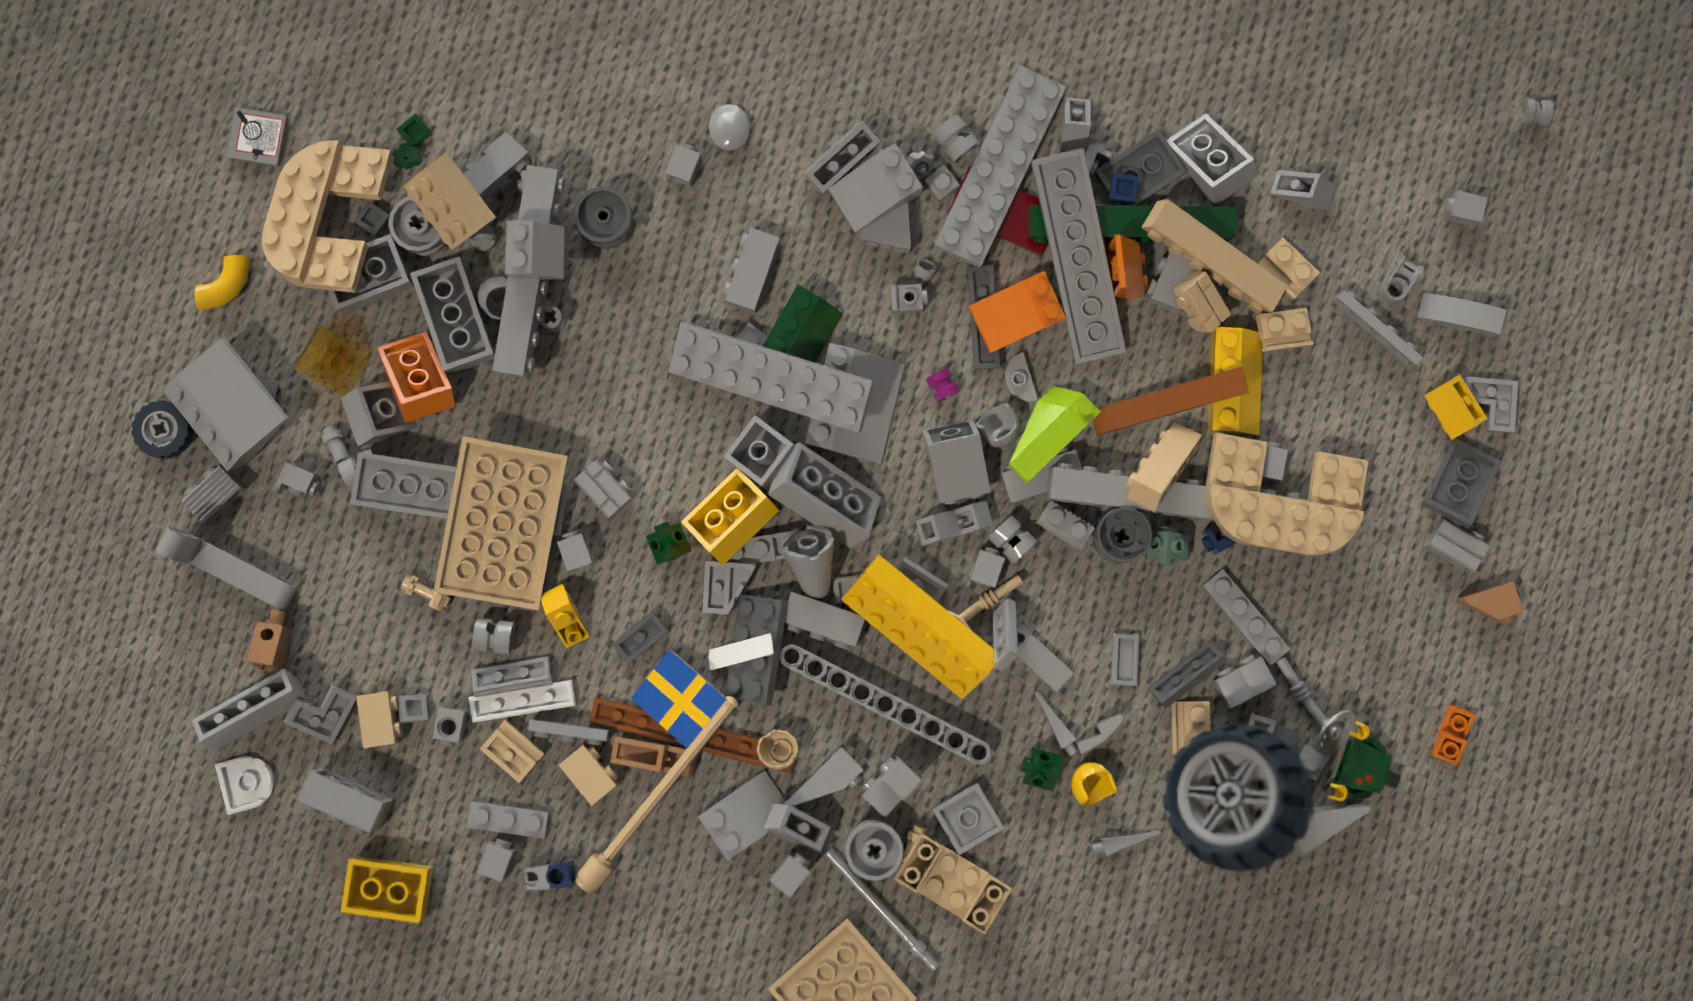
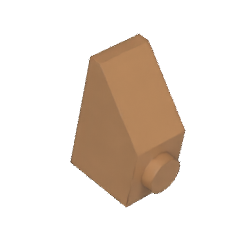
M1514 582L1503 583L1457 598L1458 603L1490 620L1500 619L1501 623L1515 620V614L1524 612Z

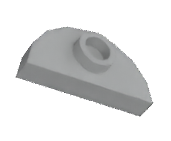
M1021 352L1014 356L1007 365L1004 374L1005 385L1010 394L1017 399L1027 403L1037 402V395L1024 353Z

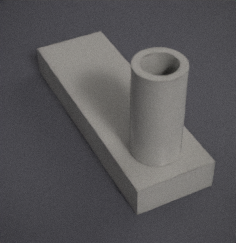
M1016 620L1017 657L1057 692L1074 673Z

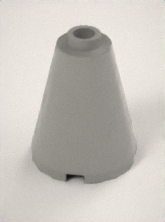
M810 525L807 526V530L800 532L798 528L794 529L782 541L783 553L806 597L814 600L821 599L829 593L835 541L831 531L822 526Z

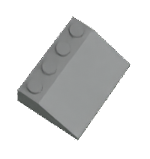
M225 337L220 338L176 375L164 390L167 397L227 472L248 464L289 418Z
M829 343L824 366L875 381L862 432L857 433L811 418L805 446L881 464L905 364L854 348Z

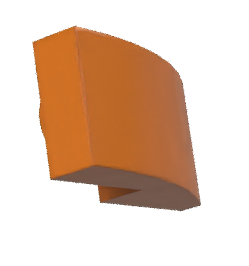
M1449 704L1433 747L1432 756L1458 765L1467 744L1466 737L1476 715L1473 712Z

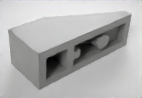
M840 747L784 804L794 806L845 789L848 785L852 789L863 778L860 775L863 769Z

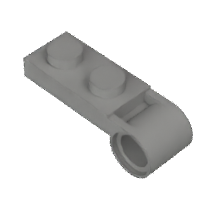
M791 531L752 537L728 561L758 564L785 560L782 541Z

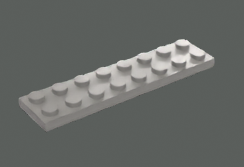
M1019 67L934 244L935 248L981 268L1030 166L1031 160L1060 103L1066 86L1027 68Z
M1084 148L1031 160L1062 308L1066 317L1065 322L1074 363L1080 364L1124 353L1126 349Z
M680 322L668 371L857 433L862 432L875 381L686 322Z
M358 452L350 504L447 519L457 467ZM562 483L553 535L561 536L569 484Z

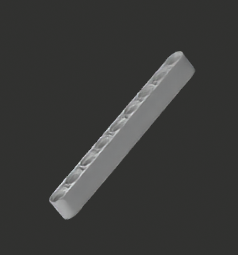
M787 645L781 650L780 660L787 668L975 764H984L990 759L991 749L989 745L969 733L799 646ZM789 649H796L799 653V660L795 664H790L785 660V653ZM815 660L819 661L823 666V671L818 676H813L808 672L809 663ZM838 672L846 677V684L841 688L834 687L831 683L832 675ZM863 684L869 688V696L866 699L860 700L855 697L854 690L858 685ZM886 696L892 700L893 705L889 711L884 712L878 708L877 703L880 698ZM910 708L915 711L916 718L912 723L907 724L902 721L901 713L903 710ZM932 720L936 721L939 725L938 732L935 735L926 734L925 724ZM950 734H961L962 743L960 746L951 747L949 745L948 737ZM976 745H983L986 753L981 759H974L971 754L972 748Z

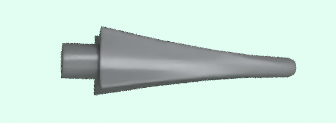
M1037 691L1035 696L1050 723L1060 749L1065 748L1068 755L1072 756L1078 752L1073 743L1077 739L1057 717L1042 694Z
M1156 830L1133 835L1099 838L1100 842L1091 844V850L1093 854L1102 853L1107 857L1139 842L1158 837L1162 832Z

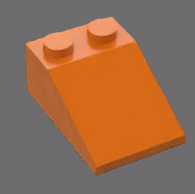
M1115 235L1105 250L1115 300L1142 298L1145 291L1148 290L1147 275H1143L1142 265H1145L1144 250H1140L1139 242L1122 235Z
M1045 271L968 306L989 353L1066 318Z
M427 332L377 347L405 423L455 407L451 385L443 371Z

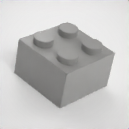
M754 415L723 457L769 491L776 472L795 445Z

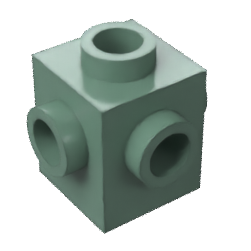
M1160 527V531H1152V540L1147 550V557L1156 558L1157 564L1173 565V561H1187L1189 535L1175 533L1176 528Z

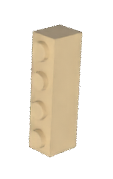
M1173 422L1168 430L1163 429L1159 436L1158 444L1153 443L1147 455L1148 459L1144 457L1137 468L1138 473L1133 472L1126 485L1130 488L1127 499L1156 512L1195 455L1202 435L1176 422Z

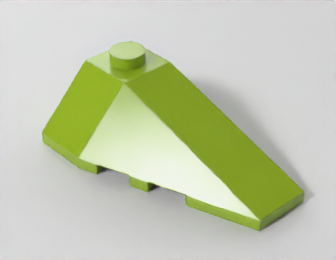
M1053 386L1036 402L1031 418L1025 426L1026 429L1022 438L1019 440L1008 464L1026 484L1101 412L1083 393Z

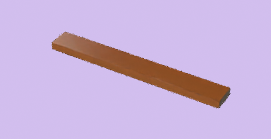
M595 697L589 718L590 723L684 746L642 708ZM718 728L700 750L768 768L760 761L757 753L760 738ZM794 763L788 768L778 771L791 774Z

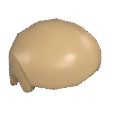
M772 730L759 739L757 753L760 761L768 768L782 770L788 768L797 760L799 746L796 738L788 731Z

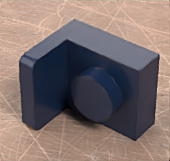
M1210 529L1202 532L1204 538L1201 541L1208 552L1213 551L1214 555L1237 543L1223 533L1217 535L1220 539L1217 541Z

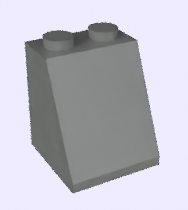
M972 419L922 429L935 491L940 504H954L959 499L968 497L977 499L983 497L986 493H991L980 434Z

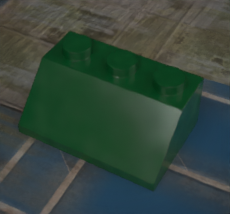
M797 284L765 340L763 347L815 363L843 313L820 296Z

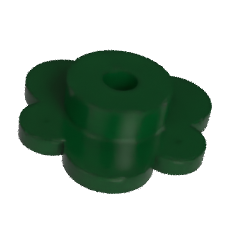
M401 143L399 149H394L392 152L393 157H395L393 164L397 168L412 169L413 166H419L422 162L419 149L411 147L409 143Z

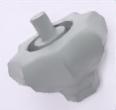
M923 151L910 154L907 161L918 180L929 177L930 172L935 168L933 155L926 154Z

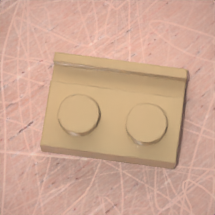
M1283 237L1257 263L1288 285L1285 293L1292 300L1320 273Z
M1307 308L1263 313L1256 316L1259 338L1263 345L1262 352L1299 348L1314 344L1310 337L1312 332Z
M1178 701L1171 704L1172 754H1176L1180 748L1190 745V740L1199 733L1211 731L1210 701Z
M507 720L502 722L480 748L482 752L518 783L522 782L545 755L539 747Z

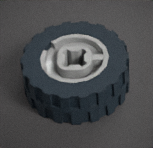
M153 401L141 407V410L135 414V419L131 424V435L134 437L133 441L135 445H138L139 450L149 456L160 459L177 457L192 442L194 429L171 402Z

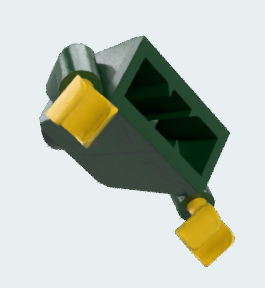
M1355 721V724L1358 725V730L1355 733L1349 732V735L1353 737L1348 739L1333 783L1330 784L1331 787L1335 788V793L1333 796L1328 795L1329 799L1353 802L1370 798L1373 793L1379 794L1383 784L1394 789L1399 785L1401 774L1389 770L1392 759L1387 756V749L1377 736L1369 730L1367 725Z

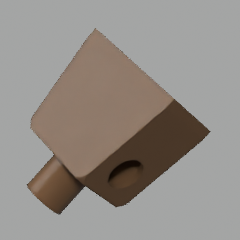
M270 610L267 623L257 622L246 662L259 670L279 672L285 669L291 631L283 626L285 612Z

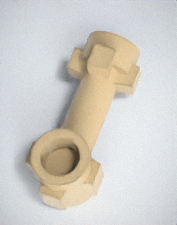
M407 575L401 585V589L405 590V594L411 596L415 592L430 599L428 605L438 611H443L444 607L448 606L451 600L450 595L436 593L433 589L418 583L420 578L415 575Z

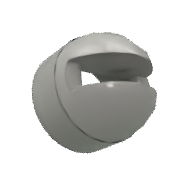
M926 259L917 260L914 268L915 277L917 279L919 277L922 278L924 282L930 280L935 273L936 265Z

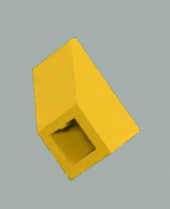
M563 584L541 594L545 615L566 648L590 637L571 596Z

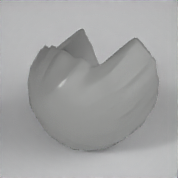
M501 276L491 277L481 283L479 287L477 304L482 312L490 318L501 319L508 278Z
M1007 403L989 409L976 423L980 437L987 444L996 448L1011 446L1016 442L1020 431L1017 414Z

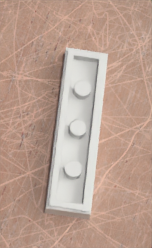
M573 680L468 697L472 723L577 706Z

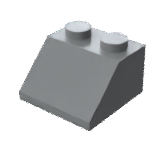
M507 221L505 274L512 279H564L566 227L536 221Z
M389 382L357 387L341 398L358 446L377 443L416 428L414 420L405 423Z

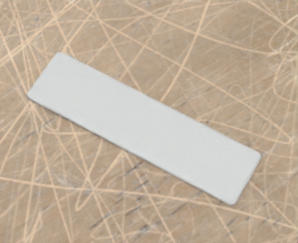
M771 634L710 649L708 657L710 670L773 654Z

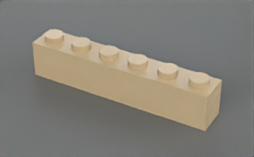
M1168 199L1156 202L1141 227L1148 232L1147 236L1150 239L1167 245L1169 247L1168 251L1177 257L1182 256L1188 260V265L1194 270L1207 272L1214 284L1226 287L1229 295L1247 302V307L1255 313L1273 312L1288 287L1284 282Z

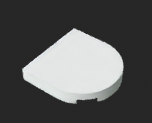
M245 756L215 764L227 815L259 807L272 795L275 786L274 774L267 763L265 764L262 759Z

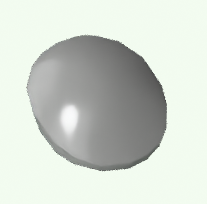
M724 105L712 113L709 121V130L715 144L729 151L743 147L750 136V125L743 110L735 105Z

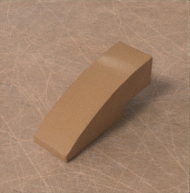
M615 737L610 763L668 773L687 748ZM697 755L681 774L682 776H694Z

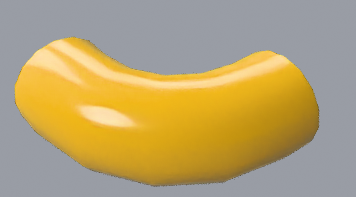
M242 255L224 256L223 269L219 278L209 284L196 285L195 303L197 309L209 310L222 307L238 297L248 280L250 257Z

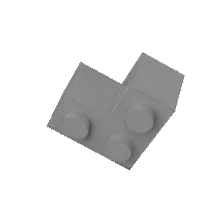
M898 756L894 760L889 757L880 767L882 773L876 779L871 776L862 786L865 790L862 796L884 817L922 781Z

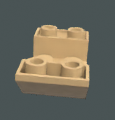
M922 833L894 877V880L915 893L919 892L960 917L963 922L984 935L1012 890L1011 887L989 872Z

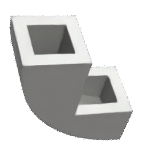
M987 501L973 503L956 510L934 514L916 521L923 546L994 526Z

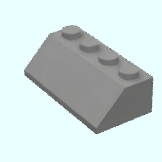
M800 442L795 445L776 472L768 493L769 496L815 526L829 529L835 539L850 549L869 537L881 499L879 495Z

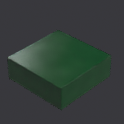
M416 113L396 129L411 147H418L433 135Z

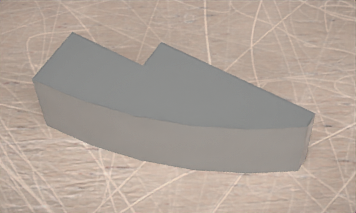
M1423 293L1417 318L1461 331H1472L1494 338L1501 333L1506 309L1454 297Z

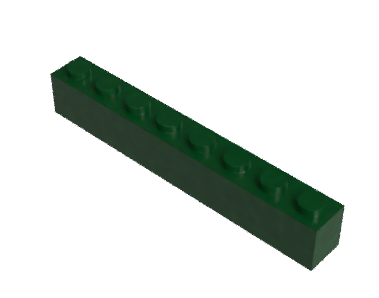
M1030 205L1027 207V239H1034V243H1048L1041 206ZM1096 205L1102 239H1111L1112 241L1115 235H1122L1129 239H1136V242H1139V244H1152V239L1147 236L1148 232L1141 227L1154 206ZM1178 206L1228 242V240L1236 238L1237 207Z

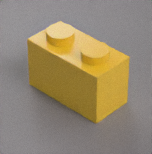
M1461 375L1424 395L1430 409L1435 412L1442 424L1443 430L1451 439L1458 437L1488 419Z

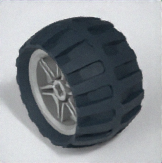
M1231 724L1218 726L1212 731H1203L1190 740V745L1180 748L1174 756L1176 760L1171 770H1167L1164 781L1167 782L1166 794H1163V805L1170 815L1168 823L1171 830L1181 840L1184 848L1193 856L1208 865L1223 870L1236 872L1260 870L1271 866L1279 859L1287 857L1295 849L1294 844L1296 841L1304 838L1309 828L1306 826L1308 816L1313 813L1314 800L1310 796L1312 783L1308 772L1302 765L1300 757L1282 739L1254 726ZM1241 765L1242 767L1236 774V767ZM1215 780H1217V783L1220 784L1219 787L1213 786ZM1259 781H1263L1265 784L1263 791H1260L1257 786ZM1231 794H1236V798L1231 799ZM1212 804H1215V806L1213 807L1212 811L1210 812V808H1209V807H1210ZM1261 808L1262 815L1259 818H1256L1255 814ZM1233 820L1237 825L1236 829H1231L1230 827Z

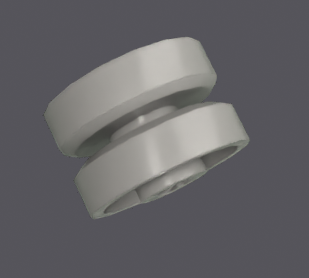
M409 196L395 204L390 213L388 226L391 236L400 247L413 256L425 258L438 254L446 247L447 244L442 241L438 231L426 220L422 210Z
M869 819L858 823L850 831L846 840L845 856L849 867L858 876L867 880H881L891 876L899 868L903 859V844L899 833L891 824L882 820ZM871 844H874L875 847L879 846L877 853L873 854L870 852L869 846Z

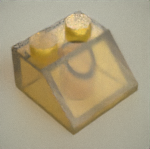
M318 324L293 369L343 397L351 392L373 354L327 327Z

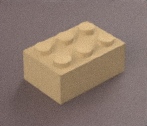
M448 153L428 165L403 186L409 198L418 205L424 213L426 220L435 227L442 241L451 250L496 218Z

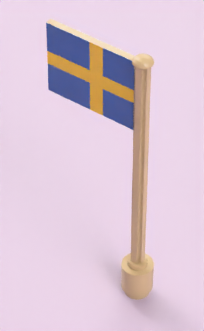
M672 650L666 653L631 699L687 749L604 853L599 855L592 854L577 873L578 877L575 882L588 893H592L601 887L614 870L611 866L614 857L735 707L738 708V702L735 698L725 697Z

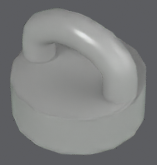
M485 225L470 236V240L474 248L478 251L486 252L494 248L497 236L492 228Z

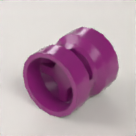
M949 368L943 369L926 379L928 386L936 390L934 397L937 403L946 400L945 397L947 396L952 397L960 392L957 384L951 380L952 374Z

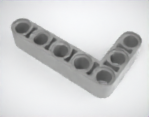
M167 527L155 549L157 553L177 562L190 563L254 597L286 611L298 588L297 586L285 583L286 581L272 573L264 572L262 568L248 561L241 560L239 556L227 550L217 548V545L194 536L195 534L192 532Z

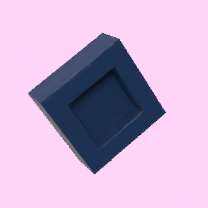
M1113 173L1109 200L1134 204L1136 202L1139 176Z

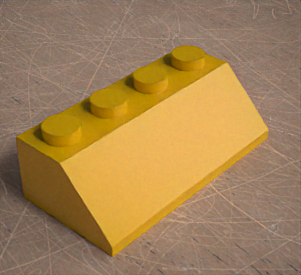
M1217 327L1211 332L1210 376L1242 367L1249 393L1209 404L1208 433L1260 436L1263 345L1259 338V332L1232 327Z

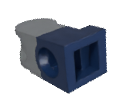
M574 860L523 868L525 890L565 888L576 884Z

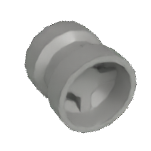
M1525 98L1521 105L1520 123L1531 124L1532 122H1537L1538 125L1549 126L1553 117V102L1550 100L1536 102L1535 99Z

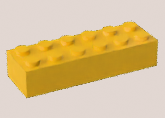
M880 555L861 573L841 598L851 609L856 611L961 699L984 680L994 667V649Z

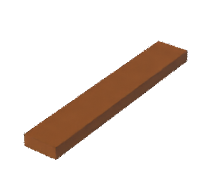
M1235 368L1099 407L1098 409L1101 412L1093 419L1096 435L1107 434L1248 394L1249 389L1243 368Z

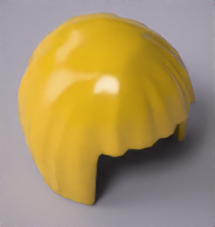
M1088 762L1082 764L1072 776L1071 789L1080 805L1096 804L1118 791L1110 772L1104 766L1097 763Z

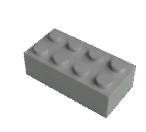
M459 256L410 273L443 371L451 375L494 360L496 350L483 312L477 304V295L465 261Z

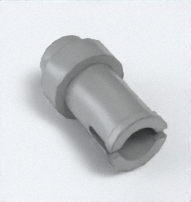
M336 426L325 428L323 430L324 435L322 436L323 443L329 448L334 464L338 466V463L350 458L343 443V433Z

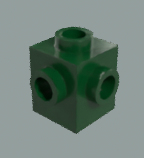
M669 522L659 524L654 527L655 532L646 536L657 565L675 560L691 552L680 523L669 525Z
M1032 747L1029 757L1024 756L1020 772H1024L1023 784L1053 792L1060 776L1063 756Z

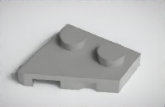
M706 560L702 613L729 614L753 574L756 563L727 561L722 565L718 560Z

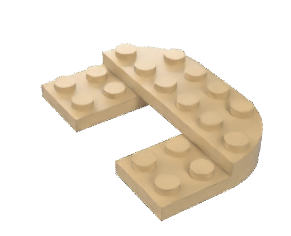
M339 140L320 141L302 149L285 164L279 175L262 232L264 254L282 278L300 287L356 293L368 249L367 243L357 240L316 237L328 195L373 200L382 199L393 159L391 150L342 146Z
M1221 433L1214 434L1205 499L1210 517L1215 520L1221 529L1220 531L1228 538L1247 546L1313 556L1333 552L1344 546L1355 535L1364 515V511H1361L1368 460L1319 451L1315 452L1308 499L1304 501L1260 493L1267 442Z

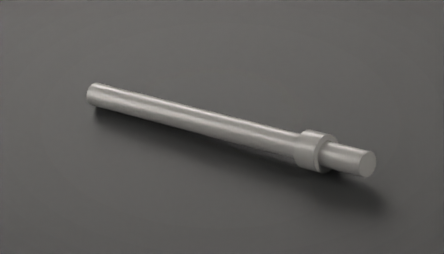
M833 848L825 853V856L910 947L909 951L916 958L919 957L933 972L940 964L926 950L927 946L921 939L917 940Z

